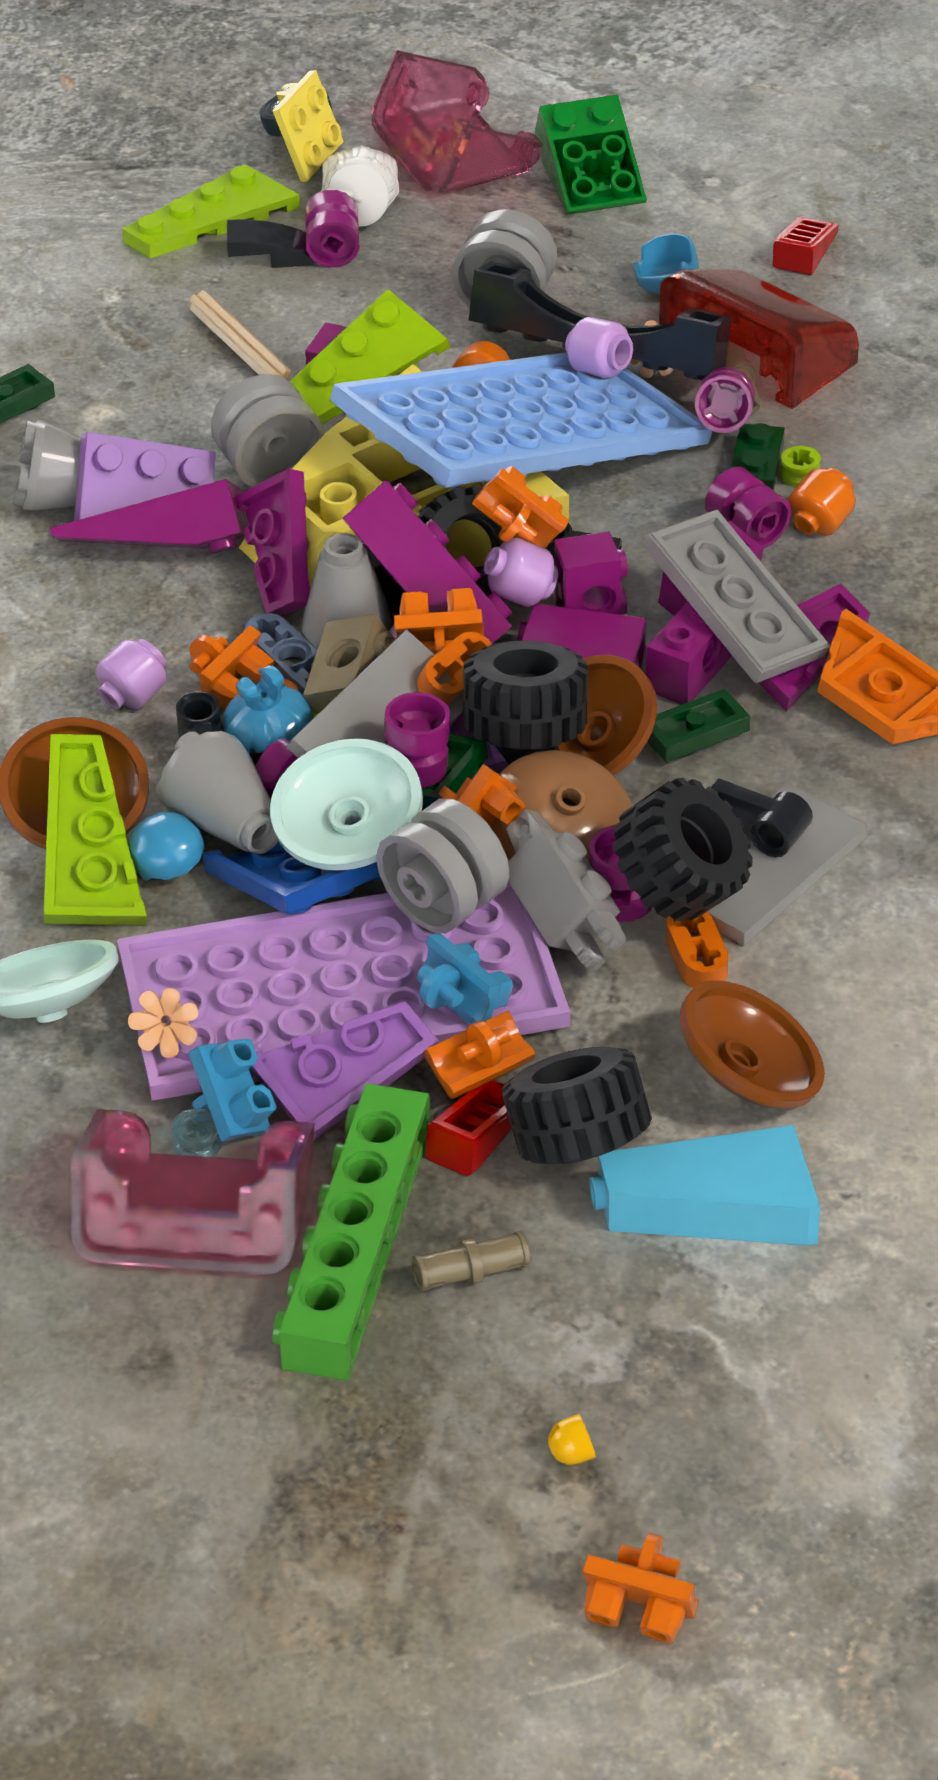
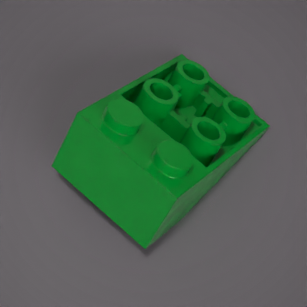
M618 94L540 106L534 132L543 166L567 215L646 203V194Z

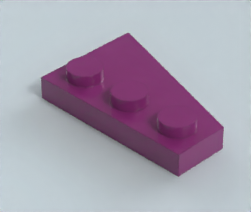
M288 468L234 497L237 509L246 512L249 523L243 530L246 542L249 545H254L258 559L254 572L265 613L277 614L281 617L306 606L310 592L305 513L307 497L304 487V472Z
M841 583L797 605L829 643L830 647L842 611L847 609L866 623H868L870 612ZM829 650L820 659L758 683L787 712L821 676Z

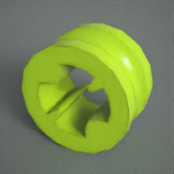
M803 445L787 448L781 455V480L787 485L796 487L812 469H820L822 460L820 453L812 447Z

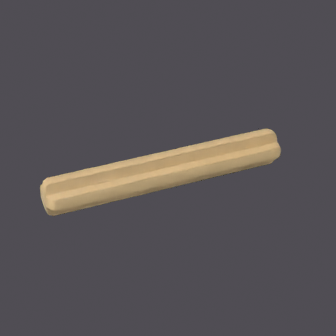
M201 290L197 295L192 294L189 301L192 303L190 310L258 375H280L288 381L291 380L289 377L291 370L207 291Z

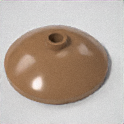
M558 750L534 752L512 762L500 774L518 787L515 793L525 803L524 810L538 812L554 831L560 833L568 832L576 836L587 850L585 857L588 862L589 845L593 836L600 830L619 823L621 814L632 807L627 792L614 775L597 762L576 753ZM562 799H569L572 802H574L576 806H568L562 801ZM496 818L490 828L500 840L509 861L516 854L506 831L509 825Z

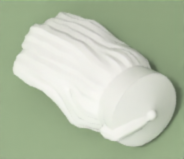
M361 145L336 152V154L330 155L322 163L323 182L321 192L324 190H338L352 197L358 207L359 227L371 225L378 221L399 194L397 163L388 153Z

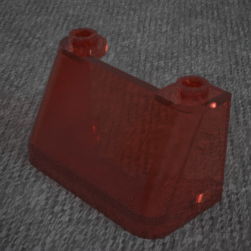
M681 269L673 272L661 282L659 324L676 321L678 315L691 307L732 316L729 341L760 356L759 375L765 378L771 375L775 379L780 389L776 393L775 401L791 409H794L858 363V336L855 328L850 323L739 269Z

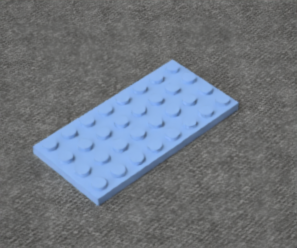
M567 352L338 383L333 385L330 401L346 412V416L349 419L361 423L374 433L377 440L392 446L404 455L403 458L408 463L420 467L433 477V481L436 484L446 488H457L462 484L474 482L488 483L501 468L506 470L511 466L524 476H527L528 473L559 471L561 468L577 465L591 466L595 462L607 460L622 461L626 457L656 455L658 452L674 449L687 450L692 446L709 444L712 430L706 428L697 416L627 368H624L613 378L587 375L582 371H576L572 368Z

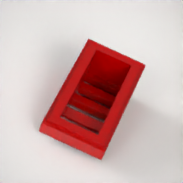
M799 216L776 238L773 244L772 267L812 275L838 233L839 224Z
M492 1080L467 1092L431 1121L427 1129L425 1152L427 1159L464 1176H470L512 1129L502 1097L504 1084ZM484 1103H488V1104L493 1105V1106H495V1107H497V1108H500V1109H499V1110H498V1109H495V1108L490 1107V1106H488V1105H486V1104H484Z

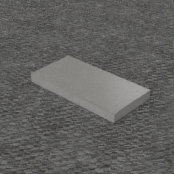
M718 510L647 534L642 546L755 684L826 655L830 648L829 643Z
M406 629L291 740L287 748L300 758L318 746L338 740L368 739L385 744L384 714L386 705L399 695L418 692L416 685L417 677L435 654ZM446 673L436 681L442 685L445 682L448 683L451 677ZM464 693L448 705L451 713L450 726L463 714Z
M788 782L785 783L770 797L773 798L776 794L783 791L793 792L801 796L812 810V822L783 857L775 858L765 855L750 840L751 848L748 849V852L753 857L752 867L748 869L751 874L748 882L743 884V888L708 911L719 933L742 946L747 944L867 838L868 825Z

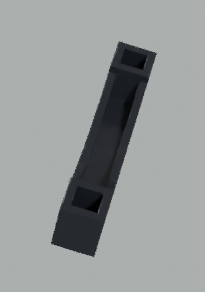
M493 261L474 270L468 320L483 324V329L487 331L502 333L511 330L520 332L526 340L534 342H544L548 339L562 342V347L566 349L565 343L568 334L580 320L588 317L562 305L542 291L530 279L531 270ZM691 307L678 315L676 321L651 326L623 325L633 343L631 359L643 361L642 365L645 368L652 370L677 369L683 371V375L687 378L703 380L712 370L725 367L732 316Z

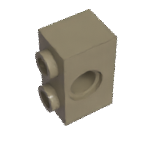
M375 613L326 622L303 693L304 698L316 713H320L395 641L392 633L385 628Z

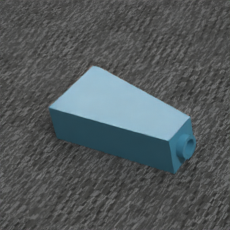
M794 1125L614 1150L598 1156V1176L589 1178L594 1210L603 1209L609 1231L805 1246L818 1244L820 1204Z

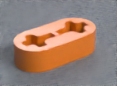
M476 632L460 634L434 655L417 677L416 685L418 692L436 696L447 705L453 703L464 693V662L461 660L462 656L480 651L482 648L492 645V643L485 636ZM447 673L451 680L440 685L436 680Z
M707 911L694 920L686 919L683 922L674 921L671 916H668L666 918V944L683 981L692 988L707 981H726L728 976V951L709 912ZM687 928H689L692 933H697V936L691 937ZM702 957L706 966L701 961H697V958Z

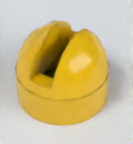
M579 1413L562 1419L552 1427L548 1435V1446L556 1460L566 1465H576L596 1458L591 1439Z

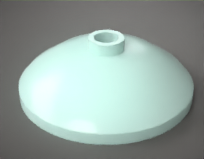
M368 739L338 740L310 750L286 769L277 782L270 803L271 823L280 844L291 856L300 862L325 870L356 869L377 862L376 854L379 843L407 822L411 823L412 818L422 811L423 792L415 768L402 753L393 747Z
M75 940L30 949L1 959L0 1016L14 1019L36 1017L39 1023L63 1018L68 1014L67 1008L91 996L112 974L119 959L115 945L103 940Z

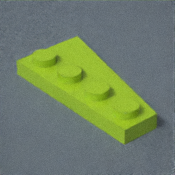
M243 164L122 228L123 243L151 259L198 243V235L216 234L219 236L227 233V220L250 218V220L264 221L269 219V211L283 207L288 213L299 209V194L252 167Z
M387 289L293 377L290 382L293 383L323 425L344 412L330 401L334 384L395 376L405 371L412 364L418 367L417 362L435 352L438 356L451 347L444 335Z
M51 734L44 924L147 925V914L144 902L141 899L133 859H131L126 831L119 812L115 788L101 735Z

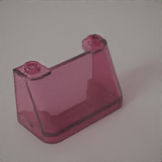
M396 51L373 105L371 115L372 126L425 191L447 194L528 172L539 160L540 151L543 147V143L532 132L520 131L513 135L494 131L482 118L480 113L488 102L489 88L485 78L475 67L404 51Z
M97 1109L71 1155V1238L74 1248L86 1260L101 1264L253 1274L278 1273L288 1266L296 1250L314 1151V1122L282 1121L272 1124L260 1138L258 1160L151 1153L150 1129L141 1117L128 1111Z

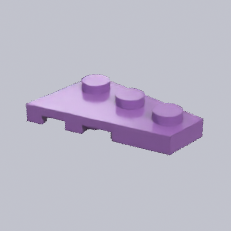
M92 432L83 433L81 435L74 521L213 483L216 452Z
M404 1001L347 1020L342 1027L312 1037L310 1034L291 1039V1044L263 1053V1050L256 1051L258 1058L256 1064L250 1070L271 1091L276 1102L311 1143L344 1119L351 1104H359L366 1083L380 1086L390 1085L425 1059L426 1049L438 1044L439 1040L408 1003Z

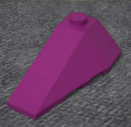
M223 479L51 527L50 530L52 537L60 541L198 549L209 547L211 553H219L237 547L236 540L245 537L243 530L246 528L244 511L237 509L234 498L241 494V489L229 480Z

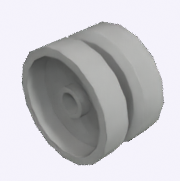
M507 209L488 212L475 222L467 240L460 249L452 265V283L459 298L470 308L474 270L493 261L531 270L530 279L544 291L557 266V247L551 233L533 217L520 211Z
M259 374L243 379L227 390L216 404L211 418L212 438L242 481L251 487L288 468L292 469L325 434V428L319 418L305 402L293 383L280 375Z
M439 798L414 816L411 823L407 822L379 843L376 854L380 877L387 892L399 909L417 925L436 933H448L474 914L475 909L484 906L503 892L510 878L508 859L496 834L488 823L473 809L454 799Z

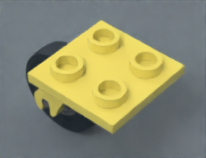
M316 70L309 71L299 83H290L282 86L283 91L276 92V96L268 100L259 112L266 132L271 136H283L301 182H308L320 169L324 160L332 155L344 142L340 126L336 122L331 110L330 98L322 86Z

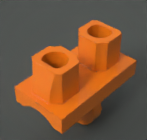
M513 466L508 467L506 470L501 468L476 495L472 504L502 527L498 537L505 543L515 537L545 549L566 528L569 519L561 514L562 504L550 495H541L539 497L526 487L525 476Z
M471 588L447 591L448 612L429 613L428 593L421 591L406 592L401 597L400 615H394L395 632L398 638L407 629L436 655L464 632H476L484 636L482 609H477Z
M250 625L229 646L228 641L222 636H218L216 639L208 635L198 636L190 644L189 648L193 660L189 665L190 669L194 673L200 674L201 688L198 691L212 694L219 701V705L226 709L228 703L238 694L236 689V683L239 681L236 678L238 674L248 677L255 685L258 684L261 680L258 669L273 666L275 662L274 659L257 647L262 633Z
M484 764L473 780L467 777L457 793L445 785L439 792V795L444 799H454L473 809L490 827L496 818L509 825L518 818L525 808V803L515 793L518 787Z
M508 1010L487 1021L479 1020L470 1024L467 1030L427 1048L424 1057L434 1071L435 1078L442 1090L452 1100L533 1061L536 1053L531 1045L520 1035L514 1018Z
M649 1533L642 1549L622 1544L617 1559L621 1563L589 1554L587 1556L583 1569L588 1585L585 1614L591 1622L609 1627H618L626 1600L646 1605L639 1627L641 1634L654 1640L673 1644L685 1617L695 1618L699 1599L694 1598L695 1584L674 1579L679 1574L681 1560L661 1555L663 1549L662 1536Z

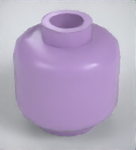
M586 317L575 325L566 338L565 347L572 368L576 371H582L587 375L613 378L628 366L632 358L633 343L626 328L618 322Z
M513 537L509 542H503L500 547H494L489 552L484 564V571L488 574V586L491 592L494 591L499 597L525 607L533 606L540 600H546L555 589L558 579V569L554 565V559L550 551L519 538Z
M144 639L120 641L98 664L95 670L96 678L100 684V687L97 689L98 694L114 709H119L122 705L133 710L142 709L167 681L164 669L167 663L164 656L155 646Z

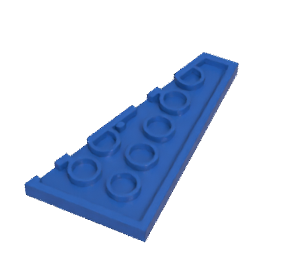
M277 842L272 849L262 854H254L248 851L226 858L222 856L220 850L202 854L205 872L287 915L307 912L311 909L312 904L329 897L348 895L358 885L373 879H381L377 862L349 870L315 868L291 856L280 842Z

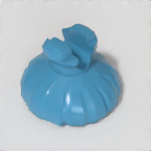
M274 666L258 669L261 680L256 685L248 677H242L236 683L238 694L228 703L222 720L224 731L235 736L248 753H264L268 746L279 739L285 738L291 741L314 719L310 704L299 691L285 686L283 675Z

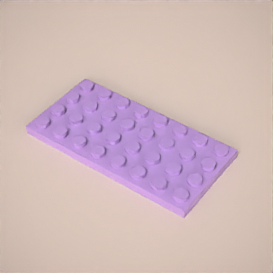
M509 882L503 892L484 906L475 909L474 914L448 933H441L454 945L467 942L479 954L480 966L488 973L502 971L513 981L508 1004L505 1007L494 1009L491 1018L509 1010L520 1035L570 1027V1009L547 943ZM389 893L313 905L307 912L296 915H287L277 911L117 939L119 959L132 1013L145 1010L139 1003V997L142 993L152 990L161 998L162 992L167 988H175L180 992L179 1003L182 1005L193 1002L198 1008V1017L189 1021V1024L197 1030L196 1041L192 1045H185L179 1040V1052L175 1057H163L160 1052V1044L158 1043L149 1052L144 1051L140 1047L151 1100L203 1092L188 1053L200 1045L248 1038L252 1040L255 1051L263 1050V1053L291 1044V1039L310 1034L312 1037L342 1027L347 1020L404 1001L408 1003L434 1034L439 1043L467 1030L469 1024L447 1005L432 1009L421 1001L419 996L422 984L416 980L417 973L425 963L428 955L426 944L428 936L437 933L417 925L399 909ZM136 1030L137 1038L144 1033V1030ZM249 1069L253 1082H260L259 1079L254 1075V1073Z

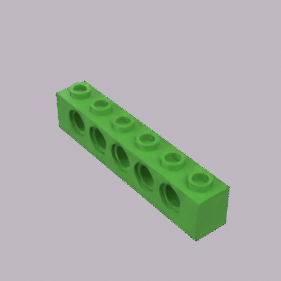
M366 1083L359 1104H351L349 1106L345 1124V1134L347 1136L345 1144L337 1143L335 1146L331 1164L333 1176L331 1184L324 1183L321 1186L317 1202V1215L319 1217L316 1226L308 1225L304 1235L302 1255L305 1259L302 1267H294L290 1274L287 1297L290 1302L287 1310H279L275 1317L272 1342L275 1345H280L283 1370L349 1381L426 1147L427 1129L430 1123L429 1093Z

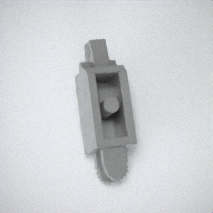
M525 809L506 828L516 852L508 861L510 874L508 882L548 946L573 951L584 966L588 967L589 970L597 971L606 961L594 938L598 935L601 941L614 950H618L627 941L621 926L615 918L621 911L610 896L612 892L611 887L600 874L594 871L585 857L587 854L585 846L576 836L568 832L560 833L554 831L538 812Z

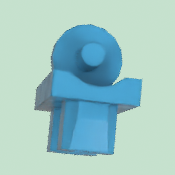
M441 933L428 936L426 942L428 955L416 977V980L422 984L419 993L421 1001L432 1009L447 1005L469 1025L479 1020L487 1021L491 1019L494 1009L505 1007L508 1004L513 987V981L502 971L488 973L480 966L481 960L478 952L467 942L454 945Z
M247 1038L224 1043L200 1045L188 1052L203 1091V1095L192 1102V1107L198 1116L212 1115L221 1142L244 1136L258 1137L271 1130L267 1118L277 1107L271 1091L264 1085L255 1086L249 1069L256 1064L258 1058L252 1040Z

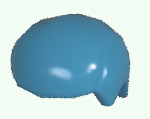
M677 233L660 235L643 244L641 247L640 263L638 261L634 262L635 276L639 286L650 294L669 296L685 290L695 279L699 270L695 245L689 236Z
M164 811L150 815L142 820L132 830L128 844L134 867L145 881H149L152 878L170 880L186 875L200 861L205 850L202 833L191 820L176 812Z

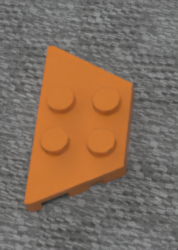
M845 609L842 611L817 692L891 744L938 735V671L849 610Z

